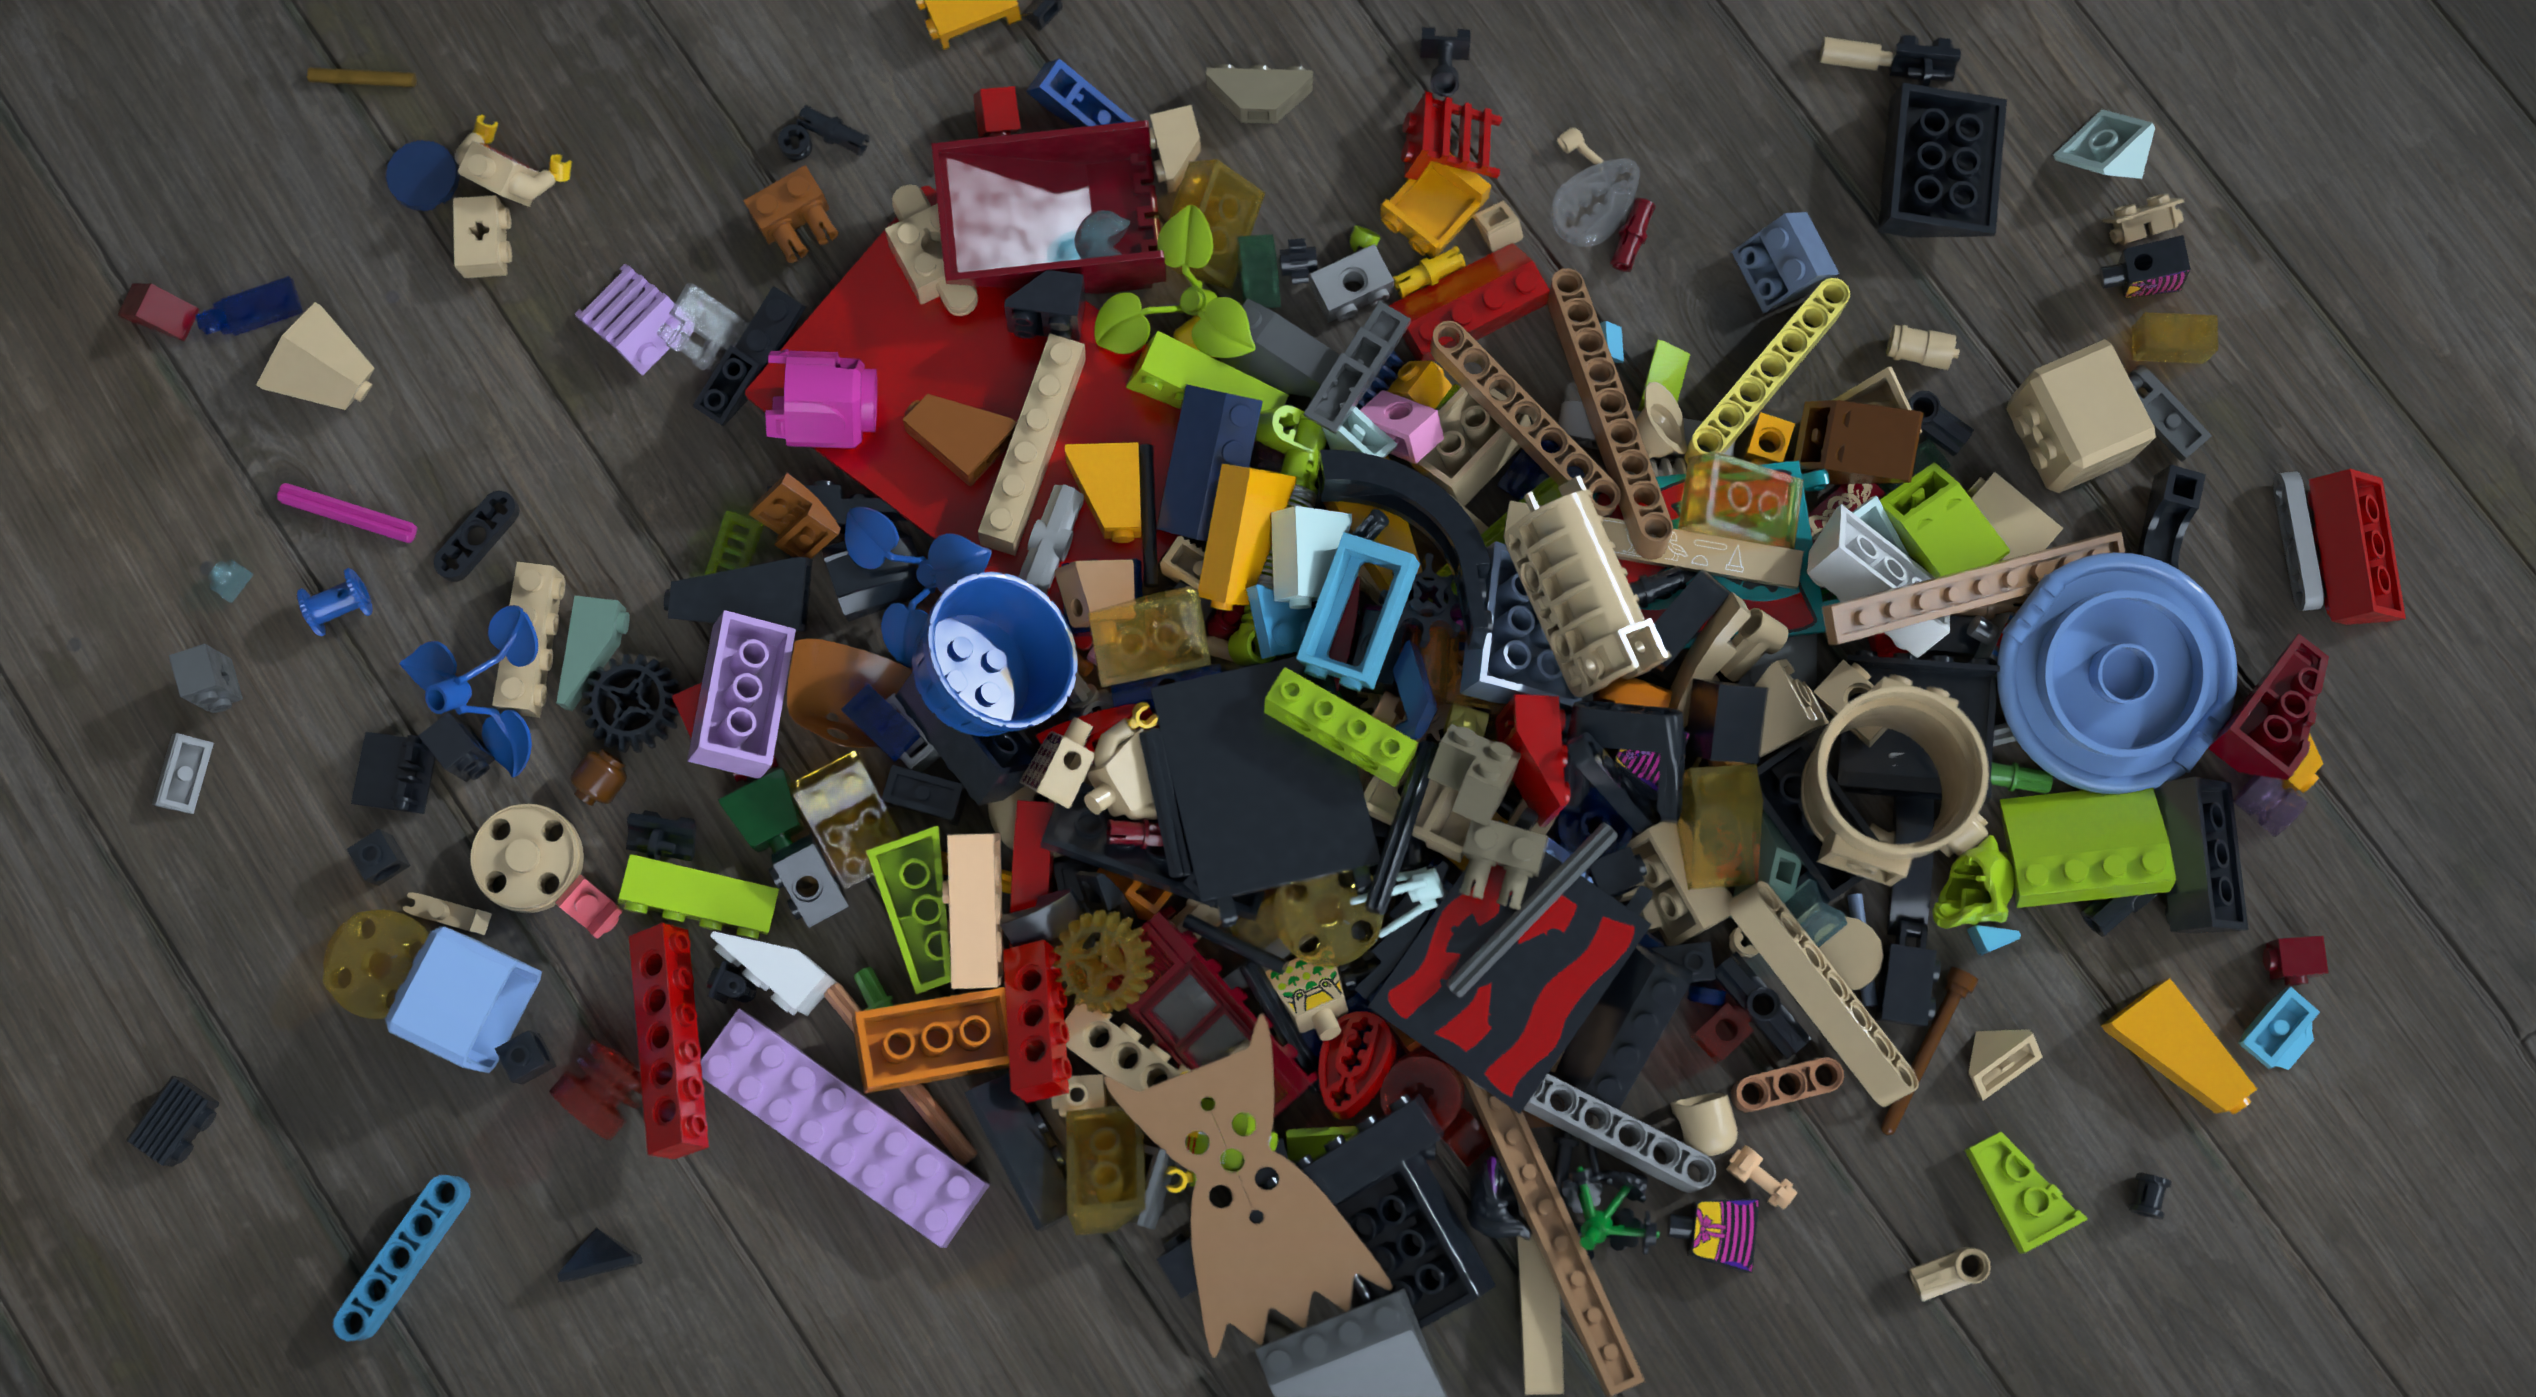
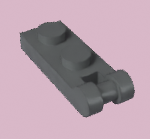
M2138 365L2130 372V380L2135 390L2137 391L2141 387L2149 393L2144 399L2139 394L2138 396L2154 425L2155 435L2181 462L2212 437L2205 427L2148 368Z

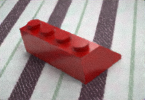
M1511 243L1440 279L1439 283L1433 286L1430 284L1388 306L1411 319V323L1403 334V338L1415 360L1435 362L1436 360L1430 351V344L1434 329L1438 324L1443 321L1457 322L1475 340H1478L1545 306L1550 289L1533 260L1514 243ZM1448 336L1441 337L1438 340L1445 348L1457 346L1456 341Z
M2350 468L2308 479L2310 491L2307 498L2310 508L2314 511L2316 526L2313 528V536L2320 548L2322 561L2319 562L2320 576L2325 582L2327 592L2324 604L2327 614L2331 617V621L2352 625L2406 619L2383 478Z

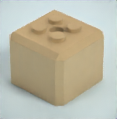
M2106 339L2034 369L2010 397L2006 408L2013 421L2014 428L2021 437L2030 455L2031 462L2037 469L2047 489L2057 493H2061L2128 464L2156 438L2154 425L2113 345Z

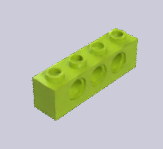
M1284 667L1265 698L1264 713L1394 787L1397 786L1415 755L1418 742Z

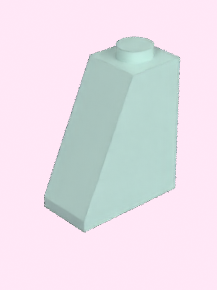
M1300 506L1271 512L1274 601L1287 602L1291 609L1311 608L1312 602L1319 599L1343 532H1349L1352 514Z

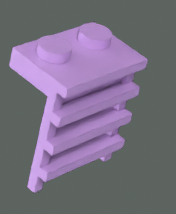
M624 264L620 268L622 273L583 312L579 309L575 315L612 345L643 376L692 324L666 294L661 293L653 284L647 282L643 276L638 275L630 266Z

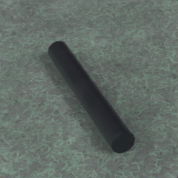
M1188 914L1184 919V928L1278 974L1283 975L1288 967L1289 962L1196 916Z

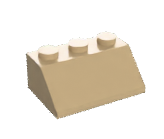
M1461 387L1438 411L1444 439L1417 464L1409 463L1420 474L1432 480L1465 507L1521 447ZM1494 388L1489 391L1490 395L1496 400L1501 401L1508 398ZM1519 414L1515 416L1519 425L1524 427L1531 426L1528 415Z
M1681 812L1678 824L1660 822L1648 828L1617 850L1620 851L1631 847L1634 855L1638 853L1641 855L1647 869V875L1643 876L1645 879L1643 886L1653 892L1652 901L1662 923V927L1658 930L1667 946L1680 945L1731 916L1728 909V901L1733 897L1729 890L1724 887L1715 871L1712 859L1706 855L1696 837L1694 827L1687 821L1683 812Z

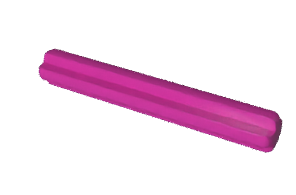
M283 483L277 493L278 501L283 504L406 543L413 542L417 533V526L411 522L288 483Z

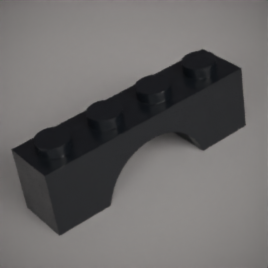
M2169 465L2154 475L2138 555L2163 561L2179 570L2178 561L2181 544L2191 519L2199 509L2206 474Z

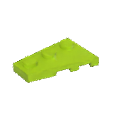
M2002 1132L1995 1133L1964 1150L2019 1254L2026 1253L2088 1220L2079 1209L2075 1210L2062 1197L2063 1193L2054 1184H2049L2034 1169V1164Z

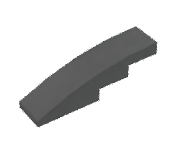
M1379 301L1364 327H1360L1345 353H1341L1304 412V416L1336 434L1382 369L1409 327L1411 319Z

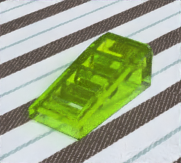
M726 510L704 575L718 573L716 572L718 565L731 570L749 567L764 524L755 518ZM734 525L750 529L748 536L733 531ZM729 538L745 543L743 550L727 544ZM723 552L740 557L739 563L721 558Z

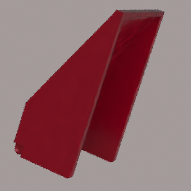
M1142 120L931 143L946 284L1021 289L1046 270L1084 275L1085 293L1092 294L1153 288L1152 283L1167 282L1164 251H1154L1158 250L1159 219H1145L1158 215L1156 188L1154 185L1141 186V184H1149L1155 181L1152 156H1150L1152 153L1149 121Z

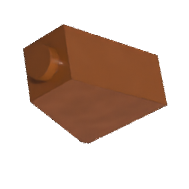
M927 394L921 401L915 400L906 409L904 413L905 418L903 419L906 432L970 487L1009 447L1017 422L1012 418L931 394Z

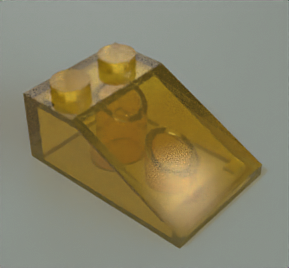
M1717 451L1688 458L1678 529L1795 549L1804 480Z
M1190 586L1150 594L1087 613L1101 687L1211 665L1199 592Z
M1756 764L1689 768L1684 771L1682 810L1679 823L1676 825L1688 890L1744 886L1758 883L1763 798Z

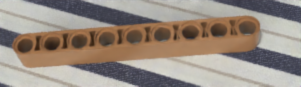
M1570 268L1558 270L1552 277L1547 301L1548 308L1608 476L1620 488L1621 497L1618 504L1634 549L1642 558L1648 560L1658 559L1666 552L1673 532V523L1584 279L1576 270ZM1614 440L1622 441V442L1625 443V444L1617 443V442L1614 441ZM1625 471L1633 472V473H1635L1636 475L1628 474V473L1625 472ZM1636 502L1644 503L1647 506L1638 505ZM1648 534L1657 535L1659 538H1652Z

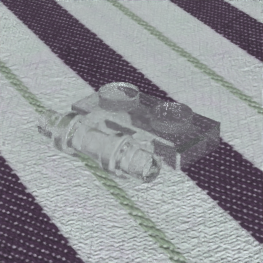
M688 283L669 313L680 321L677 329H673L664 323L658 329L657 335L667 341L666 346L673 351H681L693 359L692 364L701 370L707 369L713 373L720 362L715 358L718 350L720 349L726 353L730 345L735 347L749 323L693 283ZM693 331L706 339L703 347L700 348L689 340Z

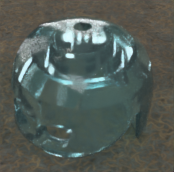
M1105 210L1095 211L1087 215L1080 223L1075 234V249L1080 259L1121 255L1113 246L1122 239L1131 222L1120 217L1115 212Z

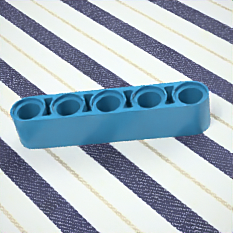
M439 1175L428 1183L337 1312L333 1327L339 1338L346 1341L366 1340L378 1331L470 1198V1187L463 1178ZM450 1182L455 1188V1196L449 1203H446L442 1199L441 1192L443 1187ZM425 1215H428L432 1220V1228L427 1235H423L419 1230V1222ZM402 1247L406 1248L409 1253V1261L403 1268L396 1261L397 1252ZM378 1280H382L386 1285V1294L380 1301L376 1299L373 1293V1287ZM356 1312L363 1319L362 1329L358 1333H355L350 1326V1320Z

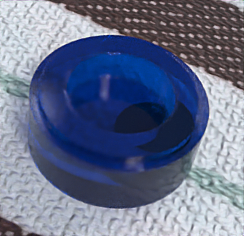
M1690 985L1688 987V1001L1719 1006L1725 1004L1726 991Z

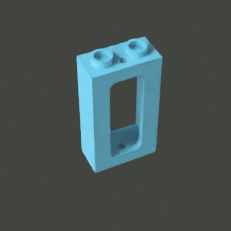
M1343 532L1296 658L1306 667L1305 673L1326 680L1327 675L1339 678L1340 685L1355 691H1361L1362 686L1374 690L1420 565L1414 554ZM1364 563H1371L1392 570L1394 577L1363 661L1359 666H1351L1331 659L1329 651L1359 570Z

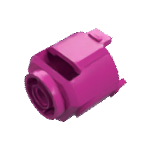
M789 349L769 353L768 363H784L786 367L784 396L773 397V409L766 410L767 437L786 439V445L790 447L854 449L862 442L863 432L876 431V369H865V365L860 359L840 358L838 352L789 351Z

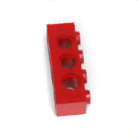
M1045 940L1003 950L1011 1092L1027 1103L1068 1094V1079L1072 1076V1068L1066 1052V1043L1069 1042V1030L1064 1022V1008L1067 1006V996L1062 987L1061 973L1065 970L1063 956ZM1040 981L1038 987L1034 989L1035 985ZM1043 1015L1041 1021L1036 1024L1037 1020ZM1045 1051L1043 1057L1038 1060L1039 1055Z

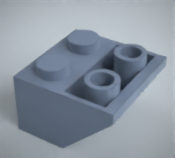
M1807 212L1783 214L1731 251L1763 313H1768L1814 292L1825 279L1834 278L1839 275Z

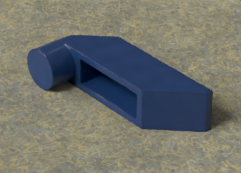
M1409 640L1406 642L1393 668L1407 720L1395 725V730L1415 741L1426 733L1438 708L1420 649Z

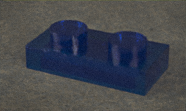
M869 684L841 709L894 762L921 737L919 731Z

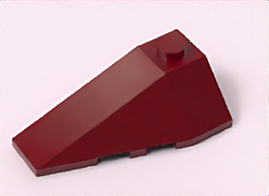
M2296 635L2230 717L2208 749L2237 772L2282 780L2290 779L2309 753L2311 742L2308 741L2311 726L2315 724L2317 713L2314 710L2317 697L2322 692L2329 656L2302 635Z

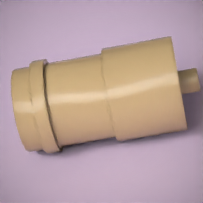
M1893 325L1887 344L1886 356L1893 357L1894 360L1900 361V359L1918 362L1923 366L1948 370L1952 359L1958 358L1960 350L1955 349L1956 335L1908 328L1907 325Z

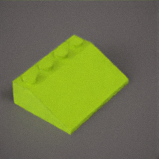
M2153 788L2124 794H2100L2080 790L2000 799L1999 801L2009 861L2014 869L2016 908L2170 892L2176 881L2170 843Z

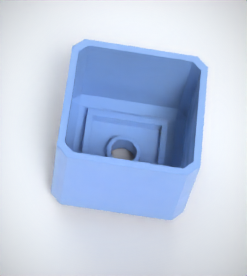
M447 927L433 930L430 932L424 946L416 954L413 967L395 995L394 1003L385 1018L388 1030L461 1067L490 1073L499 1061L495 1048L510 1040L540 981L542 971Z

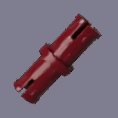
M1635 198L1626 224L1620 228L1618 234L1620 236L1619 243L1610 262L1612 267L1617 270L1631 272L1638 250L1646 242L1648 236L1646 230L1656 208V205L1650 200Z

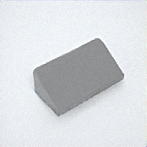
M179 733L172 734L152 801L153 806L194 814L213 748V742Z

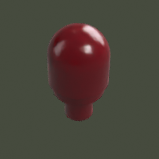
M1233 604L1232 611L1218 609L1207 621L1206 629L1208 635L1225 640L1230 639L1231 635L1239 630V626L1242 623V615L1245 614L1244 605Z

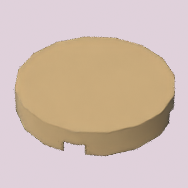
M1845 916L1829 919L1820 925L1811 936L1813 942L1851 991L1861 990L1869 985L1882 969L1884 959L1882 942L1873 928L1860 919Z

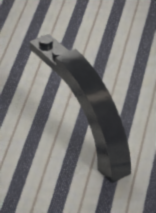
M1320 450L1316 474L1321 502H1352L1373 506L1399 516L1423 532L1441 552L1453 575L1468 650L1483 649L1487 633H1492L1493 630L1491 611H1485L1484 606L1486 600V580L1491 562L1480 532L1470 516L1444 489L1424 475L1400 463L1376 455L1355 451Z

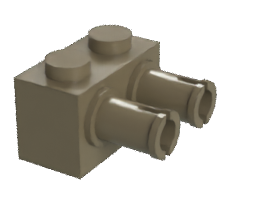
M1471 820L1462 851L1466 858L1469 859L1459 892L1470 896L1473 882L1476 881L1472 896L1483 899L1491 866L1499 865L1506 870L1496 903L1507 906L1510 893L1513 891L1509 907L1520 910L1528 877H1538L1549 841L1548 836L1493 820L1490 821L1488 826Z

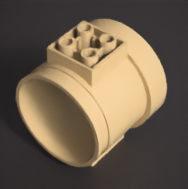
M1890 675L1889 678L1883 677L1868 693L1851 701L1829 722L1806 762L1801 779V802L1805 817L1814 834L1823 843L1817 862L1892 886L1907 876L1912 858L1938 850L1962 834L1972 823L1982 807L1987 791L1989 776L1987 755L1974 725L1957 708L1959 701L1949 698L1950 694L1947 691L1935 687H1927L1924 690L1912 686V681L1905 677ZM1880 726L1903 733L1917 742L1926 751L1940 777L1942 804L1937 822L1925 840L1911 844L1879 842L1859 833L1843 819L1830 797L1826 780L1827 759L1836 736L1858 727Z

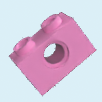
M1382 390L1360 409L1376 426L1398 444L1390 454L1417 464L1444 439L1440 417L1436 409Z

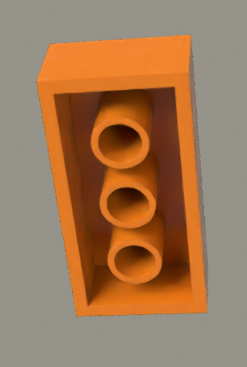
M1005 987L855 1012L852 1017L864 1094L1010 1068Z

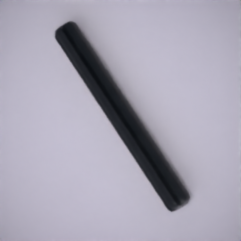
M1422 740L1418 744L1365 902L1366 910L1372 914L1384 915L1386 913L1430 781L1427 777L1438 750V745L1434 742Z

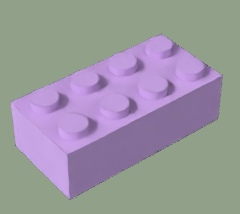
M725 610L722 612L712 628L688 762L760 779L772 766L796 629Z

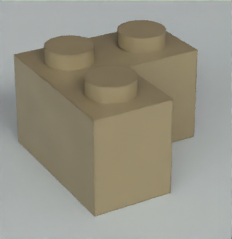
M1451 724L1440 742L1427 778L1459 791L1452 809L1453 812L1488 826L1509 788L1521 753L1512 750L1504 743L1493 742L1481 737L1469 728Z

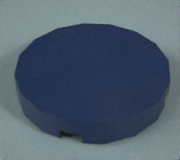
M424 140L405 144L397 150L389 161L386 172L387 184L392 194L402 205L418 211L436 209L434 206H438L442 202L445 204L449 201L458 188L460 177L456 161L448 150L433 141Z

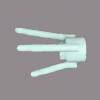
M1424 867L1414 871L1399 872L1396 881L1406 880V883L1394 886L1392 895L1409 892L1412 902L1420 901L1421 904L1378 931L1379 938L1395 931L1424 911L1438 907L1436 899L1444 897V892L1435 868L1427 870ZM1368 893L1352 897L1350 904L1355 905L1366 902Z

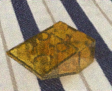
M858 750L791 783L793 796L844 889L874 875L866 852L867 850L903 838L887 806L882 802V796Z

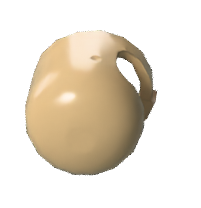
M1709 1093L1670 1103L1673 1115L1680 1121L1685 1145L1709 1157L1724 1153L1735 1144L1738 1132L1727 1094Z

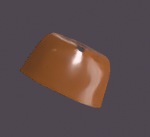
M806 638L797 640L794 643L787 686V708L789 715L796 724L840 746L851 748L880 746L885 740L865 716L893 693L896 695L912 673V670L889 658L844 644L822 639ZM896 709L881 724L883 726L887 725L900 712ZM829 713L836 714L838 722L828 720L827 715ZM827 729L838 730L846 734L849 739L836 738L830 735Z

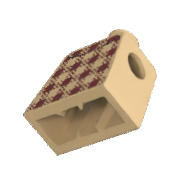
M1074 717L1064 736L1051 731L1022 776L1020 783L1069 809L1095 757V753L1084 748L1094 727Z

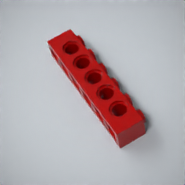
M660 923L630 935L629 948L647 1155L674 1160L709 1147L708 1124L705 1112L704 1085L700 1059L701 1050L698 1038L689 933L687 929Z

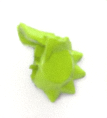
M1988 835L1976 848L1963 852L1952 864L1949 880L1943 887L1938 902L1935 903L1932 910L1933 919L1939 927L1949 929L1962 924L1975 926L1978 923L1989 921L2002 923L2007 920L2009 912L2007 904L2013 895L2015 884L2014 869L2009 861L2008 853L1999 851L1998 843L1994 836Z

